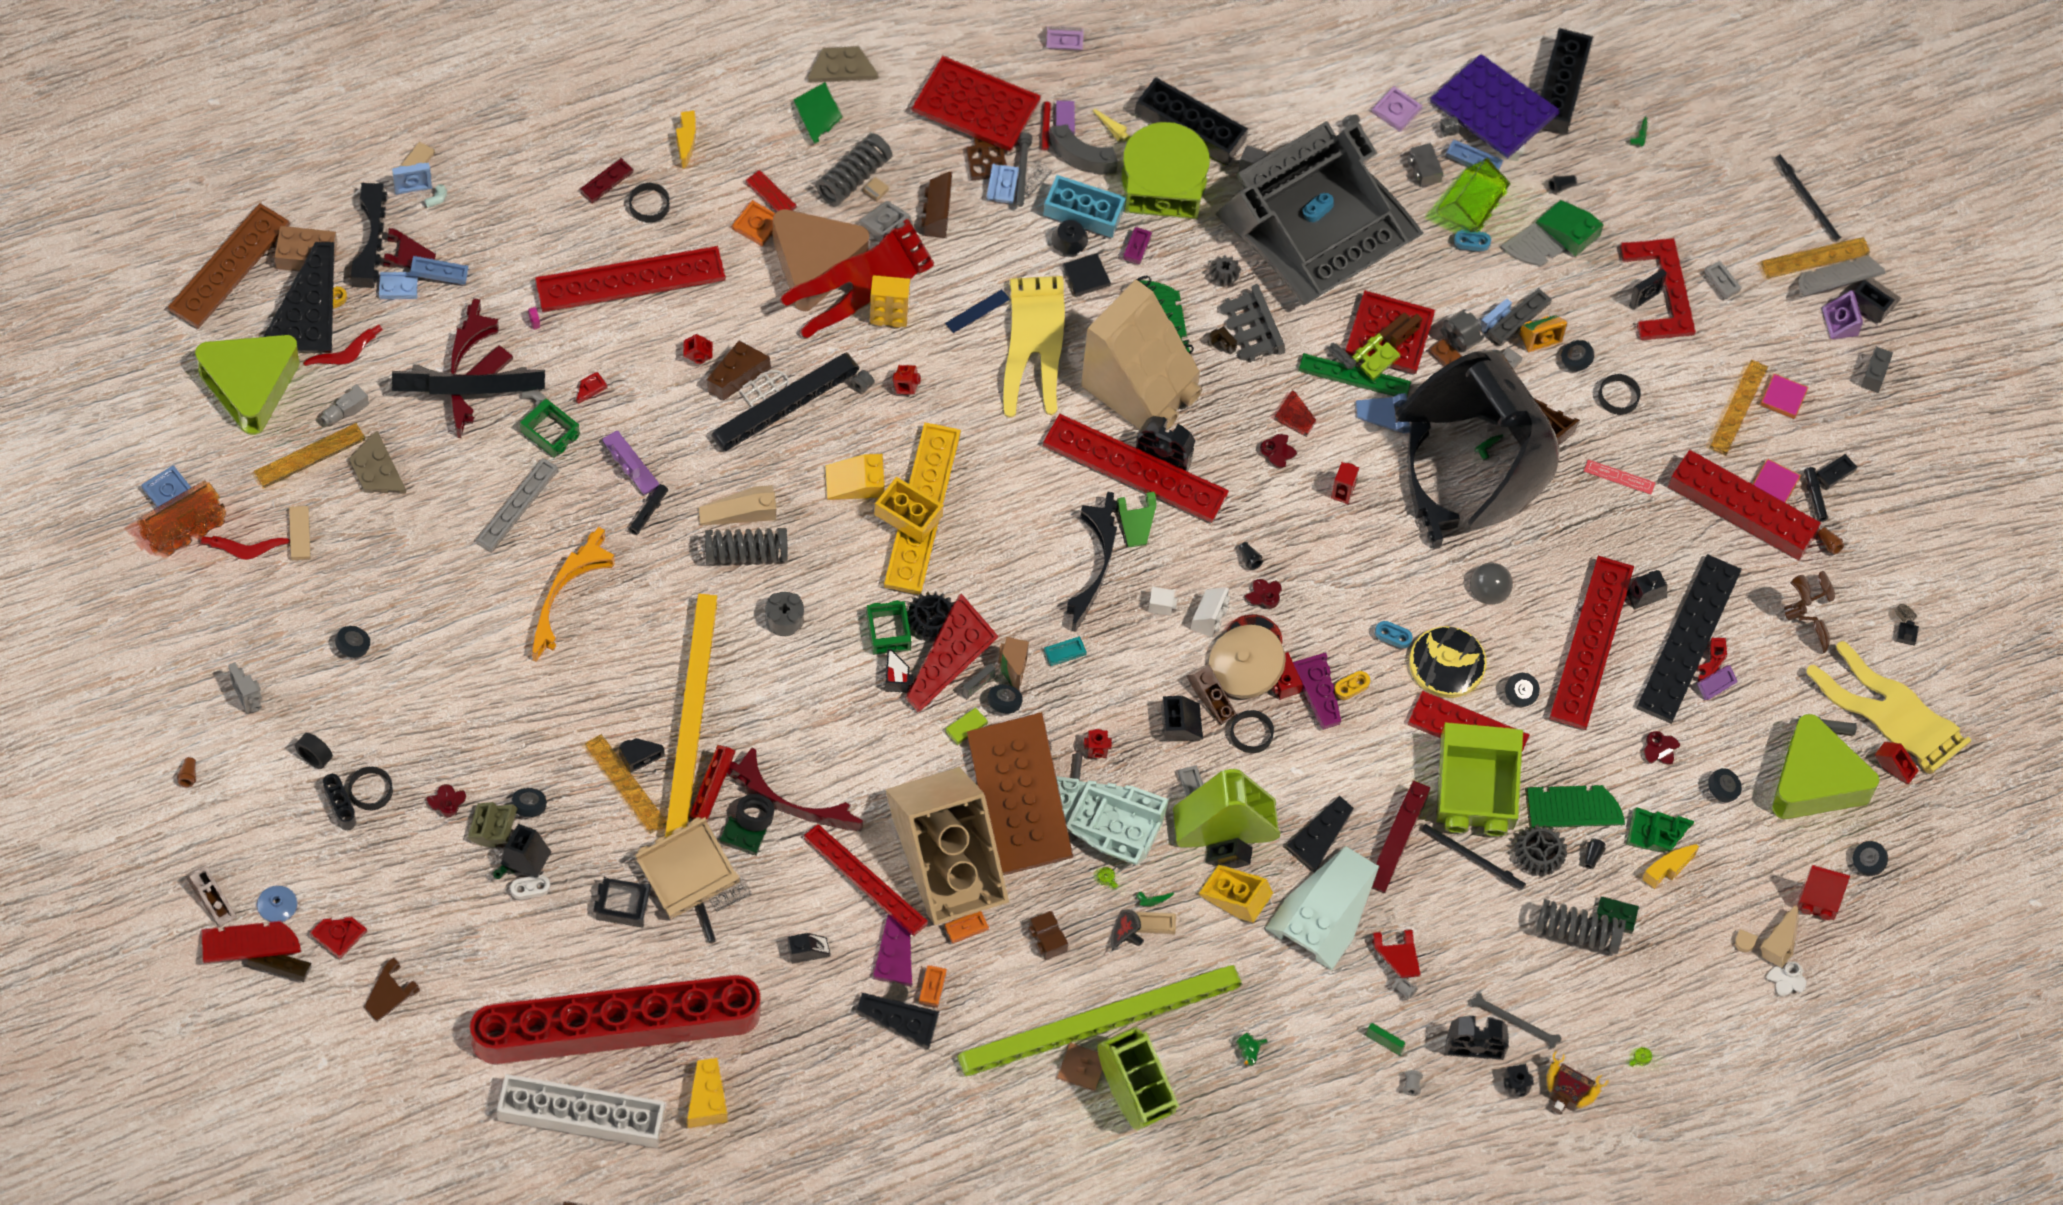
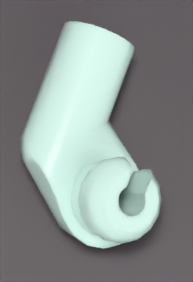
M437 185L435 187V195L424 199L427 208L444 202L447 195L445 185Z

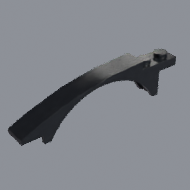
M413 364L412 371H392V391L429 392V394H488L545 389V370L527 369V367L484 375L443 373L417 364Z
M1411 422L1407 459L1411 497L1416 518L1422 517L1424 527L1427 526L1428 541L1432 543L1433 549L1441 548L1443 542L1441 531L1458 528L1460 517L1458 513L1449 511L1434 502L1419 484L1414 469V456L1419 446L1429 437L1431 424L1430 422Z
M1107 492L1105 508L1082 505L1080 519L1094 531L1101 543L1104 553V566L1096 581L1087 590L1076 597L1068 599L1066 614H1074L1073 632H1076L1098 596L1110 565L1117 527L1114 526L1115 517L1111 516L1112 511L1116 512L1117 505L1113 492Z

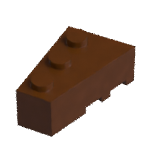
M739 340L706 379L708 392L722 400L727 399L742 389L743 385L757 379V376L764 371L768 372L771 370L770 357Z
M1534 398L1552 425L1557 437L1558 446H1560L1575 433L1580 420L1577 418L1571 419L1563 415L1564 412L1560 410L1558 412L1548 408L1547 404Z

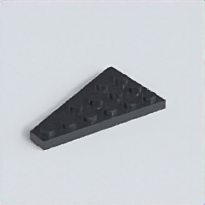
M334 242L314 243L310 254L294 279L290 290L273 317L264 337L290 335L297 342L298 352L332 353Z

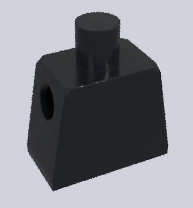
M1659 570L1650 571L1648 574L1635 578L1626 595L1634 609H1638L1667 598V583Z

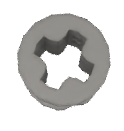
M1400 977L1392 986L1394 990L1400 991L1406 1000H1409L1418 990L1417 985H1413L1407 979Z
M1416 1070L1406 1071L1405 1077L1407 1079L1406 1086L1403 1087V1093L1410 1096L1420 1095L1421 1089L1419 1086L1423 1074Z

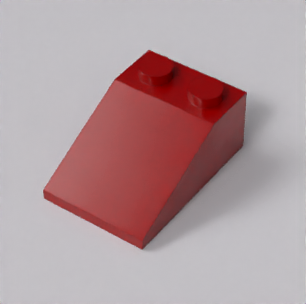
M1811 865L1800 891L1797 903L1798 910L1803 914L1820 916L1824 920H1835L1850 875Z

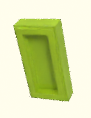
M975 707L948 726L945 732L959 745L968 738L967 731L984 727L988 724V720Z

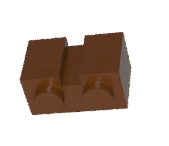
M1052 910L1030 919L1028 932L1031 938H1035L1037 950L1040 955L1043 954L1045 960L1068 951V942L1062 930H1060Z

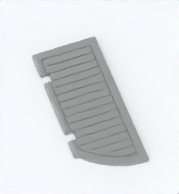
M1536 222L1500 247L1511 257L1538 267L1548 262L1547 256L1553 259L1566 250L1562 244Z
M1869 255L1854 258V261L1847 260L1817 268L1815 272L1810 270L1801 273L1799 289L1806 296L1886 274V270Z

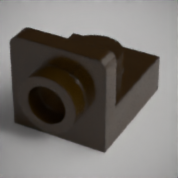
M1224 326L1220 329H1214L1209 334L1208 345L1210 347L1219 342L1221 348L1227 350L1230 355L1236 351L1237 341Z

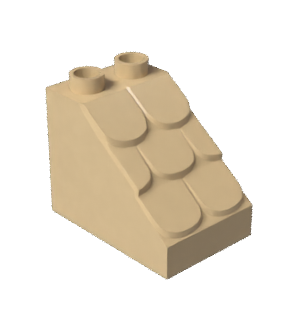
M1135 279L1088 327L1081 386L1139 429H1141L1148 418L1159 416L1168 419L1167 431L1173 426L1179 416L1176 410L1183 403L1188 406L1193 405L1199 398L1202 388L1198 386L1200 376L1198 367L1190 353L1186 350L1173 323L1166 316L1154 292Z
M960 767L885 789L893 823L928 918L934 925L1009 903L985 795Z

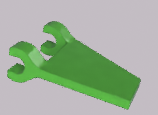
M1154 492L1146 494L1148 507L1127 510L1125 497L1117 498L1116 506L1120 514L1128 548L1147 544L1157 506Z

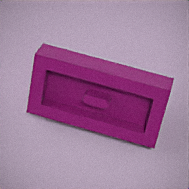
M1135 226L1123 255V260L1141 265L1152 237V231Z

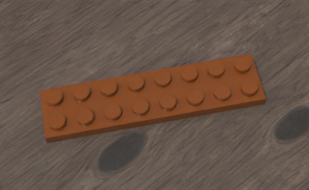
M259 203L168 306V311L199 329L275 243L279 236L280 226L289 227L290 221Z

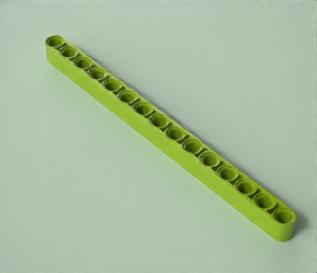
M1234 965L1226 966L964 1051L957 1058L964 1076L975 1075L1233 991L1242 986V982Z

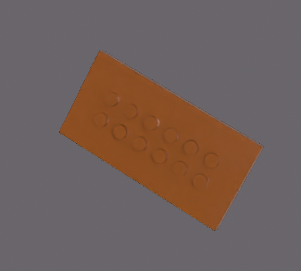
M1040 712L967 731L978 787L985 795L1003 876L1074 858L1043 713Z

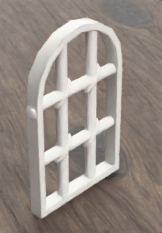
M770 370L759 375L754 381L751 380L743 385V388L752 384L753 389L746 393L740 389L739 392L752 408L754 407L753 402L760 398L766 400L767 394L774 390L779 392L778 389L785 384L788 387L789 379L782 371ZM771 373H777V374H778V375L772 377L771 379H770L769 376H768V374H771ZM765 376L767 380L756 386L754 382ZM780 376L786 379V381L777 386L773 383ZM770 383L772 389L762 394L759 389ZM757 391L759 393L758 397L750 401L747 395Z

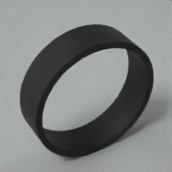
M643 183L631 191L629 209L637 220L653 223L663 219L669 212V194L661 185ZM653 190L661 193L666 198L667 205L657 214L644 215L633 208L632 200L642 191Z
M1613 374L1605 378L1601 383L1598 393L1599 402L1602 407L1616 415L1632 412L1637 407L1641 396L1638 383L1630 376L1624 374ZM1614 381L1627 383L1635 390L1637 400L1628 407L1613 406L1603 397L1602 388Z
M1256 710L1244 711L1238 714L1232 722L1230 732L1232 742L1243 752H1262L1272 742L1274 726L1266 714ZM1247 717L1258 718L1267 724L1271 736L1262 745L1247 746L1236 738L1234 726L1241 719Z
M374 766L364 767L356 771L349 781V794L352 802L364 810H377L384 807L390 801L393 794V786L389 774L383 769ZM370 773L383 776L389 782L390 789L381 801L363 803L352 794V786L359 777Z

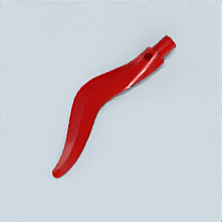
M379 324L372 329L368 328L345 350L337 353L316 355L304 361L303 364L305 366L312 364H349L359 356L366 344L376 338L375 335L383 331Z
M202 536L201 544L223 549L243 560L253 559L279 545L290 543L288 538H273L254 545H244L219 536Z

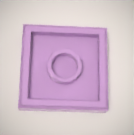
M1393 86L1374 106L1372 113L1401 132L1422 110L1423 105Z

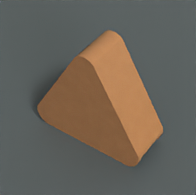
M786 209L776 212L773 216V243L789 290L820 276L832 266L847 258L868 251V230L863 226ZM833 290L800 299L794 302V305L800 311H809Z

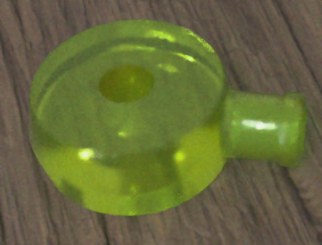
M1103 867L1098 871L1097 879L1100 884L1105 886L1111 885L1113 889L1118 887V884L1114 881L1115 872L1113 869Z
M1646 1047L1638 1048L1634 1052V1059L1629 1061L1630 1066L1633 1067L1636 1064L1640 1066L1648 1065L1652 1061V1052Z

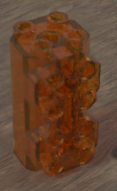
M204 480L139 517L137 521L140 527L139 533L144 540L147 539L150 542L149 546L154 554L159 552L170 556L179 548L188 546L192 542L191 537L193 534H198L199 537H202L210 530L221 527L225 523L226 510L223 503H219L218 499L220 497L213 486Z

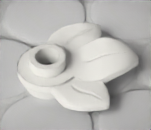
M1794 961L1788 962L1783 968L1779 966L1774 967L1767 975V980L1777 983L1776 991L1779 996H1786L1793 990L1802 993L1806 987V980L1802 976L1803 969L1799 963Z

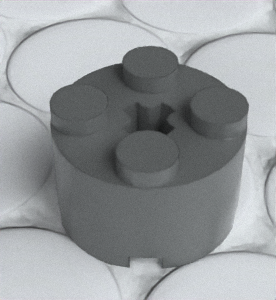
M1462 309L1443 322V328H1441L1442 335L1448 338L1451 346L1457 352H1465L1484 339V335H1480L1479 332L1482 330L1480 323L1471 312L1467 314L1465 312L1466 309Z
M791 592L771 594L765 607V622L774 634L778 636H791L803 626L804 605L798 594Z

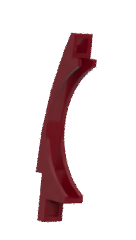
M473 298L472 304L467 307L468 319L464 320L462 329L457 328L451 358V374H456L460 361L472 346L484 338L497 334L499 331L498 319L480 316L481 299ZM451 394L456 433L458 438H462L465 423H474V410L463 400L460 394Z
M751 747L740 764L734 761L731 762L726 777L730 776L741 786H747V795H762L771 800L774 809L809 822L844 830L862 831L863 820L850 813L848 809L851 805L847 802L827 808H807L792 804L778 796L764 781L757 763V750Z

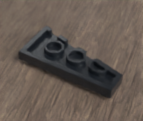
M1338 796L1287 844L1286 849L1315 873L1331 845L1335 842L1339 832L1351 816L1354 808L1341 796Z
M863 992L857 1008V1014L928 1050L930 1049L939 1011Z

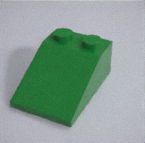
M1563 200L1558 201L1536 220V223L1575 257L1601 236L1604 225L1590 212Z

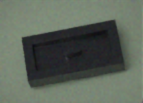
M1844 454L1818 471L1817 477L1829 489L1855 472L1857 466Z

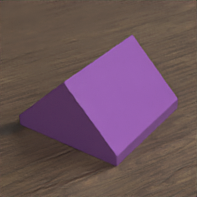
M1851 290L1822 307L1831 339L1859 335L1863 320L1854 291Z

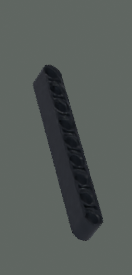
M843 353L720 426L712 433L711 437L722 451H727L852 377L858 372L860 367L849 353Z

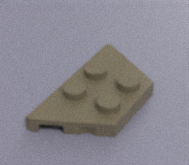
M859 46L822 48L808 76V83L878 80L877 71Z
M376 431L349 458L350 464L365 493L400 491V494H405L406 488L378 431Z

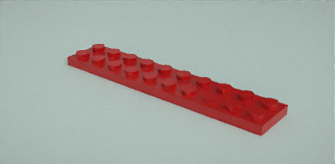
M718 246L535 277L542 312L726 281Z
M1062 414L1058 415L1043 441V446L1142 492H1154L1156 498L1210 523H1213L1229 494V490Z
M1598 555L1552 707L1550 720L1583 730L1587 729L1635 566Z

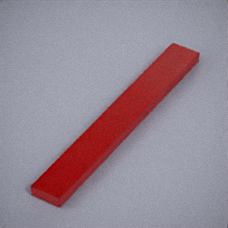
M819 824L804 835V839L911 935L915 936L928 925V921Z

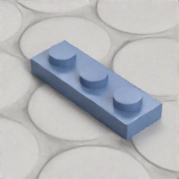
M1454 139L1446 153L1447 158L1495 178L1503 164L1502 159Z
M413 256L410 275L465 285L468 266Z

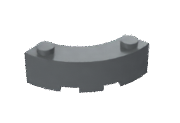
M1068 124L1050 128L1049 141L1059 157L1069 162L1070 166L1081 171L1082 169L1092 171L1093 174L1099 175L1117 173L1118 160L1113 146L1096 147L1086 144L1071 132Z

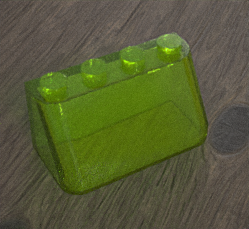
M1487 157L1469 166L1460 174L1435 212L1441 218L1471 233H1477L1484 227L1483 223L1492 216L1491 212L1500 204L1499 200L1507 194V189L1511 183Z

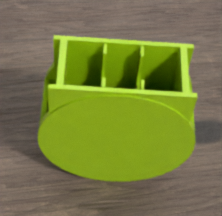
M1134 1027L1098 1044L1099 1060L1107 1083L1124 1117L1134 1130L1139 1131L1176 1113V1108L1179 1107V1104L1147 1032H1142L1138 1027Z

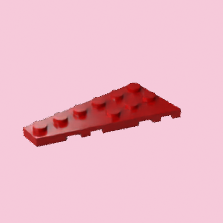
M962 593L958 595L905 697L917 712H920L999 637Z

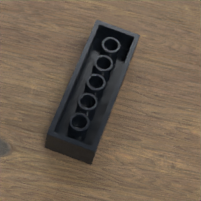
M1558 28L1540 96L1558 108L1559 114L1542 129L1568 134L1594 36Z
M1157 77L1153 79L1136 102V115L1152 124L1170 122L1191 129L1204 141L1209 156L1227 166L1247 140V127Z

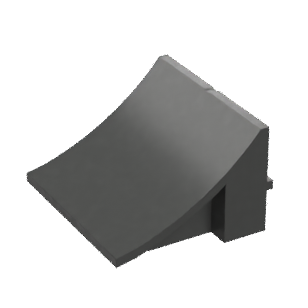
M1325 121L1237 173L1236 175L1245 189L1237 193L1215 213L1221 222L1241 236L1268 262L1293 291L1303 306L1424 234L1406 209L1364 165L1377 154V151L1359 122L1336 136L1328 121ZM1319 194H1331L1334 198V207L1316 222L1306 221L1303 217V208Z

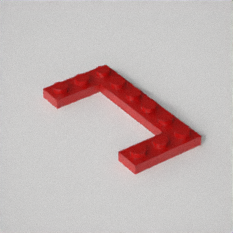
M1675 239L1621 243L1620 251L1623 262L1659 259L1661 269L1663 268L1667 272L1664 284L1672 318L1638 321L1637 327L1640 341L1695 336L1696 330Z

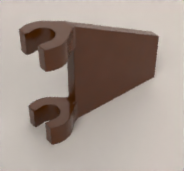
M395 957L390 959L384 966L364 1006L376 1022L407 998L416 995L420 991L418 984L414 980L403 990L390 974L395 973L401 968Z

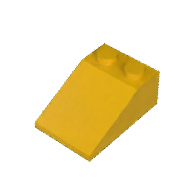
M863 454L825 465L827 500L880 498L885 491L883 454Z
M1222 865L1217 866L1199 892V896L1236 918L1254 923L1273 895L1266 878Z

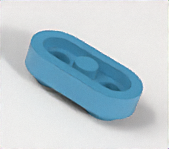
M1321 193L1303 208L1304 219L1308 222L1320 220L1334 207L1333 196L1328 193Z
M1460 230L1455 234L1454 244L1459 249L1486 251L1490 248L1491 237L1485 232Z
M1381 621L1375 629L1376 637L1383 642L1402 649L1411 645L1413 636L1406 628L1389 621Z

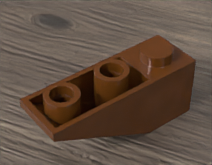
M1210 665L1201 666L1186 675L1195 693L1220 725L1237 716Z

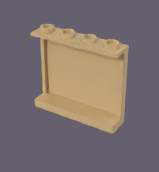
M705 817L692 820L690 825L684 829L683 827L677 828L672 832L673 835L657 839L654 845L642 847L637 851L638 854L635 855L638 864L670 920L740 882L738 874L732 868Z

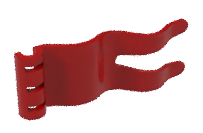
M909 219L903 221L905 225L901 228H894L874 248L835 264L820 276L791 288L781 296V303L789 306L800 299L831 291L845 283L851 282L853 284L852 290L842 301L828 311L814 317L801 329L803 337H811L817 331L844 320L864 305L870 303L873 275L911 280L917 273L926 272L934 265L932 257ZM910 233L906 238H902V236ZM918 246V249H916L915 251H910ZM926 259V262L924 264L919 265V263L923 262Z

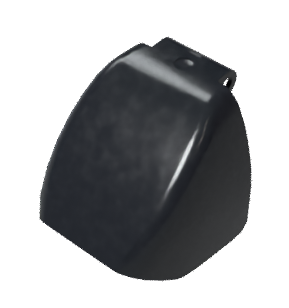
M1498 350L1472 352L1450 362L1420 385L1395 414V418L1399 422L1431 423L1467 420L1478 417L1477 415L1481 413L1488 416H1497L1499 414L1501 416L1498 421L1500 427H1508L1518 441L1521 449L1504 480L1468 520V525L1472 529L1500 523L1517 515L1539 496L1552 481L1559 462L1558 441L1552 425L1507 359Z

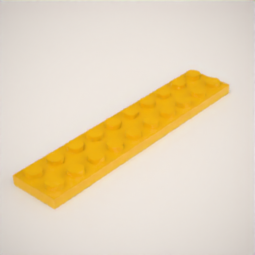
M924 422L909 484L939 503L944 504L961 429ZM939 522L922 544L902 531L897 530L884 588L917 595L922 594Z

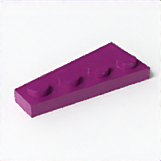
M1327 652L1293 662L1303 683L1302 690L1322 730L1338 726L1341 723L1339 707L1334 695V684L1330 677V666L1327 663Z
M888 914L873 979L912 987L910 933Z

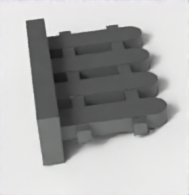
M1258 284L1251 286L1252 293L1243 292V296L1233 300L1227 298L1225 303L1220 305V312L1223 315L1231 314L1232 316L1226 322L1227 328L1229 330L1237 329L1239 332L1233 336L1237 341V345L1244 344L1245 348L1240 350V358L1244 361L1250 359L1251 362L1256 361L1255 357L1265 353L1272 355L1273 350H1277L1278 355L1286 353L1282 337ZM1247 307L1250 310L1240 315H1236L1235 313L1236 311L1242 310ZM1255 322V327L1243 331V326ZM1258 338H1262L1263 340L1262 342H1259L1251 346L1248 343Z

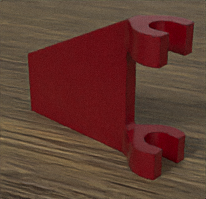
M389 228L387 241H400L398 257L385 253L384 267L400 266L411 268L413 256L435 260L436 254L397 229Z

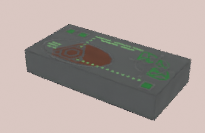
M992 664L987 665L963 685L962 696L966 700L969 699L995 677L996 668Z

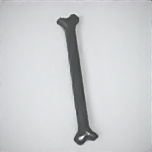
M1481 992L1477 993L1476 998L1470 1001L1472 1007H1482L1547 1041L1550 1049H1554L1556 1043L1562 1040L1559 1034H1549L1484 1000Z

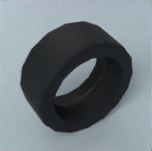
M304 733L295 743V749L298 754L315 768H324L333 758L330 748L320 738L311 733Z
M749 794L739 800L736 819L740 826L751 831H762L771 825L774 816V805L770 799L759 794ZM759 808L766 815L755 818L747 815L744 810Z

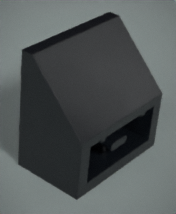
M1872 277L1865 279L1854 291L1859 310L1879 323L1885 319L1901 300L1900 296Z
M1182 695L1163 696L1161 712L1164 741L1203 740L1200 703Z
M518 824L504 848L501 865L538 878L551 855V850L537 830Z

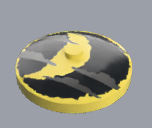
M1449 626L1436 627L1424 632L1413 644L1409 657L1410 671L1417 684L1428 693L1443 698H1457L1475 690L1484 677L1487 663L1484 649L1474 636L1462 629Z

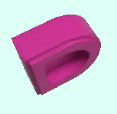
M531 307L528 309V315L532 328L534 330L539 329L540 320L536 307Z

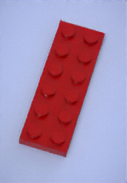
M1423 690L1408 721V726L1440 739L1445 723L1516 729ZM1523 732L1522 752L1530 736L1526 732Z

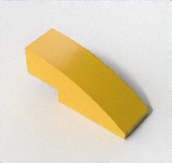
M695 110L680 112L681 128H676V140L682 169L687 167L694 151L696 141Z
M1697 844L1686 846L1663 856L1645 871L1642 880L1653 889L1666 876L1673 881L1696 856L1699 846Z

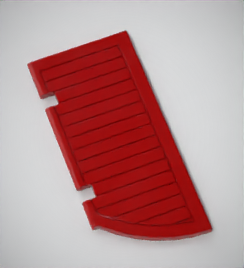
M282 921L269 922L270 926H264V923L226 926L223 931H219L218 927L202 929L203 963L301 953V948L296 934Z

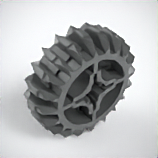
M1537 824L1534 829L1529 826L1527 831L1523 830L1521 835L1517 837V843H1515L1514 847L1516 849L1515 856L1518 857V863H1522V869L1528 867V872L1536 871V876L1539 875V872H1542L1545 876L1547 872L1553 874L1555 869L1559 870L1561 865L1565 863V858L1568 854L1566 851L1567 844H1564V837L1559 838L1560 831L1554 833V828L1552 827L1548 830L1546 829V824L1543 825V828H1540ZM1536 840L1535 844L1526 847L1528 842ZM1552 854H1556V856H1555L1554 858H1552L1551 860L1546 861V858H1547L1548 856H1551Z

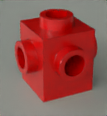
M695 334L684 340L683 357L696 364H703L713 358V342L699 334Z
M898 365L896 373H893L896 394H915L918 384L921 383V374L918 373L916 365Z
M1088 730V737H1084V749H1087V758H1107L1108 749H1112V738H1108V730Z

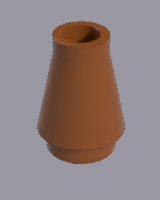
M1826 527L1819 530L1817 535L1829 553L1835 555L1844 548L1843 540L1829 531Z
M192 757L184 759V763L177 775L178 784L182 787H192L196 782V760Z

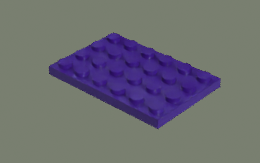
M1479 54L1430 98L1432 104L1450 117L1456 116L1458 123L1507 159L1559 114L1558 108L1483 54Z

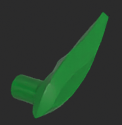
M1646 116L1639 131V138H1630V145L1644 146L1648 126Z
M1496 435L1478 445L1474 451L1480 453L1482 460L1488 459L1489 455L1486 449L1491 448L1504 435Z
M1139 892L1136 897L1140 901L1141 906L1151 907L1169 899L1174 895V892L1148 898L1143 892Z

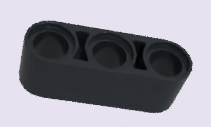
M333 773L327 774L323 778L325 795L340 828L351 830L356 826L353 806L339 776ZM330 784H336L335 787H328ZM338 800H343V801H344L343 803H340V804L335 803V802L338 801ZM346 816L351 817L349 820H343Z

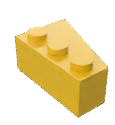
M717 1057L697 1060L687 1118V1129L728 1122Z

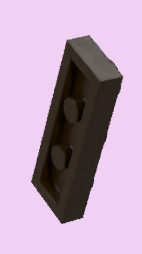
M286 955L248 958L247 966L301 982H305L312 964Z

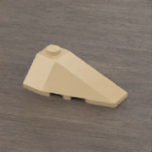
M773 485L754 486L699 507L700 526L776 520V500Z

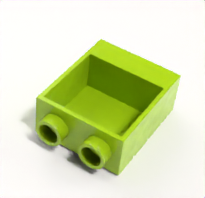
M1445 723L1441 733L1436 823H1445V830L1452 833H1466L1469 830V826L1484 827V834L1494 837L1506 836L1508 829L1514 830L1519 814L1522 729Z

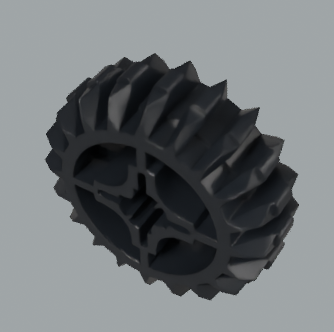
M936 591L934 595H930L929 592L926 593V596L920 594L919 599H913V603H910L909 610L907 611L911 631L915 630L916 636L921 634L922 640L925 637H929V641L932 638H937L947 618L945 613L940 611V608L949 615L955 602H951L950 597L945 598L944 593L940 596L937 595ZM918 616H920L921 619L925 620V621H926V624H924L923 622H921V620L918 618Z

